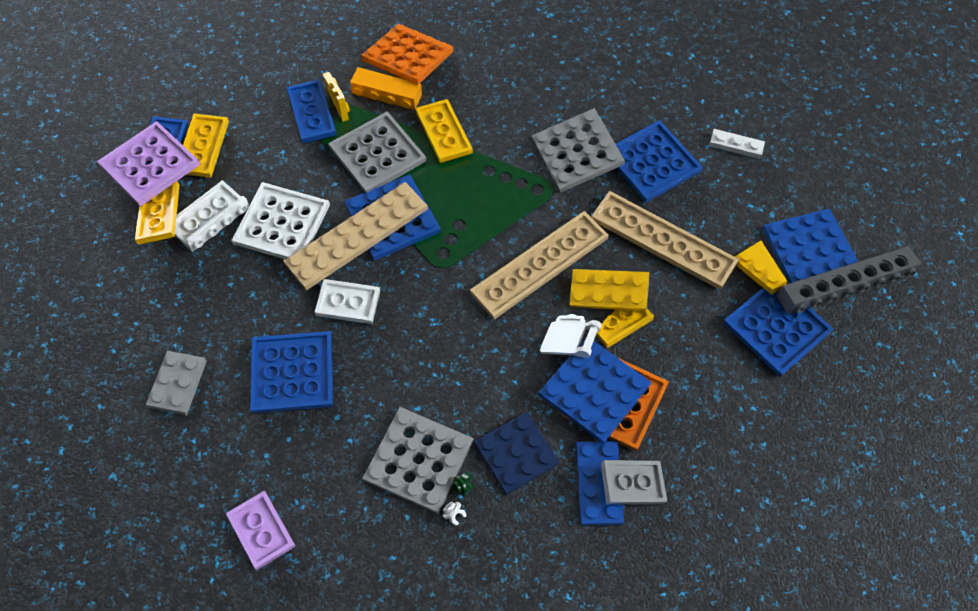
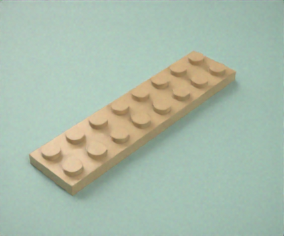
M404 182L284 260V263L304 289L308 290L428 210V207L413 189Z
M611 191L608 192L591 216L597 224L720 290L739 260Z
M583 211L470 290V294L493 319H496L606 241L609 235Z

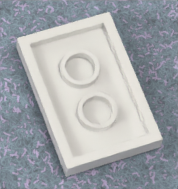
M324 279L315 315L372 324L380 287Z

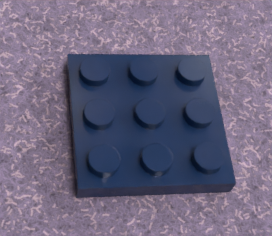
M527 412L474 441L475 446L506 495L553 469L560 463Z

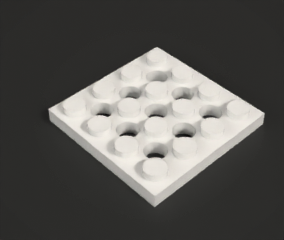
M262 182L232 239V243L261 253L287 259L313 242L330 203L328 200ZM271 201H276V204L272 206L267 205ZM289 205H292V206H293V208H292L291 210H285V209H284L285 207H287V206H289ZM305 210H309V211H310V213L307 214V215H302V214H301L302 211H305ZM264 215L269 216V218L266 220L260 219ZM286 220V223L283 225L277 224L278 221ZM297 225H303V228L300 230L294 229ZM262 230L259 235H253L254 231ZM272 235H279L275 240L269 239ZM291 239L296 240L293 245L286 244Z

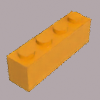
M357 67L350 81L353 94L394 104L406 109L415 110L422 96L421 84L416 85L401 78Z

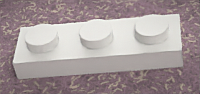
M714 129L709 146L760 159L765 141Z

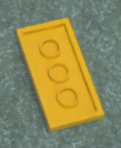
M448 99L415 108L418 119L440 163L473 153V148Z
M193 114L183 146L198 159L200 165L186 175L212 178L228 127V117Z
M178 181L141 207L139 206L135 241L138 245L175 237L179 195Z
M573 269L569 305L574 308L647 311L649 272Z

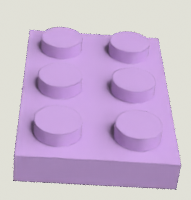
M265 491L226 513L256 570L296 547Z

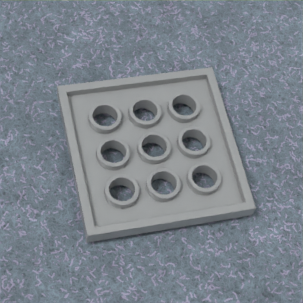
M595 108L532 135V140L560 193L625 164L623 156ZM585 127L591 129L589 132L582 131V129ZM569 134L575 135L573 139L566 138ZM596 140L598 144L590 145L589 142ZM553 141L559 142L557 146L550 145ZM577 147L582 148L580 152H574L573 150ZM601 153L606 155L602 159L596 157L598 154ZM561 154L566 155L564 159H558L557 157ZM585 160L590 162L586 166L580 164L582 161ZM569 167L574 169L571 173H566L564 171L566 168Z
M388 111L328 143L332 152L366 193L393 181L426 162V156ZM380 131L387 132L384 135L378 134ZM365 139H371V140H372V141L369 142V143H365V142H364ZM390 142L396 143L395 146H389L388 144ZM351 147L357 148L355 151H350L349 149ZM376 150L382 151L380 154H373ZM399 154L406 155L404 158L397 157ZM362 158L367 159L364 163L358 162ZM385 162L392 163L390 166L382 165ZM371 170L376 171L373 175L368 174Z
M399 407L362 479L373 486L439 515L451 490L452 483L454 482L453 478L458 475L473 443V438ZM408 429L415 431V435L411 438L404 436V432ZM430 437L434 442L430 446H425L422 444V440ZM449 445L452 451L449 454H443L440 451L441 447ZM398 447L406 449V453L402 456H397L394 452ZM416 455H422L425 460L421 464H416L413 462V458ZM435 463H440L443 465V470L441 472H434L431 469ZM394 465L397 467V470L394 474H387L385 472L386 467ZM408 473H413L416 476L415 480L411 483L404 481V476ZM425 482H433L434 488L431 491H425L423 489Z

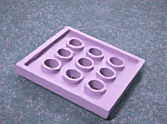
M157 121L97 161L140 207L200 165L198 159ZM138 151L142 152L139 155H135ZM162 151H167L165 154L160 155ZM152 161L151 164L145 165L146 162ZM172 161H178L176 164H170ZM134 171L137 172L135 175H130ZM158 171H163L161 174L155 175ZM144 181L148 182L143 186L140 185Z

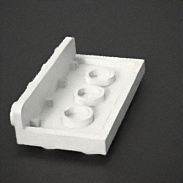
M222 180L177 214L175 236L193 252L200 248L208 239L215 236L222 228L229 225L236 217L243 214L249 208L248 201L244 196L238 195Z

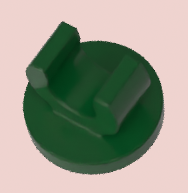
M464 473L461 477L457 475L453 478L452 486L457 494L465 496L468 491L475 487L469 481L473 479V476L469 473Z

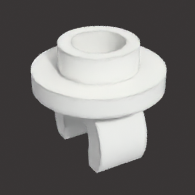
M450 502L443 509V517L449 519L454 525L459 524L455 519L456 514L459 513L462 517H466V513L460 509L461 504L459 502Z

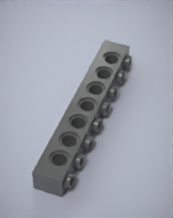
M907 246L783 285L776 296L787 314L801 313L809 307L816 308L822 303H832L840 297L844 296L847 298L858 291L862 293L875 286L877 288L889 281L892 283L896 282L904 276L907 278L916 274L917 268L922 263L911 248Z

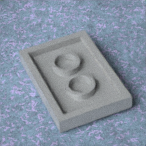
M167 351L146 406L152 409L187 415L207 360L203 357Z
M604 460L601 462L607 504H664L667 502L660 461Z

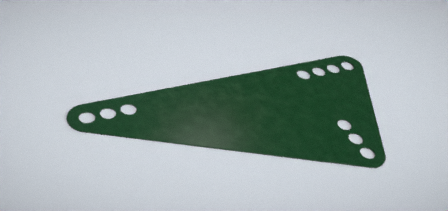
M325 95L329 110L336 108L331 97ZM347 103L350 112H348L349 120L342 122L340 116L332 117L336 135L320 140L332 152L328 143L380 115ZM397 122L426 156V162L394 180L409 174L411 175L441 228L440 233L414 244L435 267L448 268L453 266L544 204L553 195V186L547 179L475 151L472 154L440 163L425 132ZM380 131L378 134L384 135L387 132ZM371 139L364 140L365 143L372 141ZM390 142L388 145L395 146L396 143ZM351 147L349 150L355 151L357 148ZM376 150L373 154H380L382 151ZM399 154L397 157L404 158L406 155ZM362 158L358 162L364 163L367 159ZM385 162L382 165L390 166L392 163ZM490 166L496 172L493 176H485L482 172L483 169ZM371 170V171L368 172V174H370V175H373V174L376 173V171H373V170ZM501 173H509L512 178L509 182L504 183L498 177ZM517 179H525L528 185L524 189H519L515 186V181ZM540 185L543 187L544 192L541 195H535L531 192V187ZM462 220L466 226L463 230L457 231L452 227L453 222ZM414 221L412 223L413 226H419L421 224L420 221ZM448 234H454L458 237V241L453 245H449L444 241V238ZM440 248H446L450 251V255L446 259H440L436 255L437 251Z

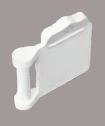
M574 314L558 316L556 321L551 323L540 352L542 354L576 355L589 358L592 352V343L602 325L596 320L585 323L583 316H576ZM585 330H589L584 345L579 347Z

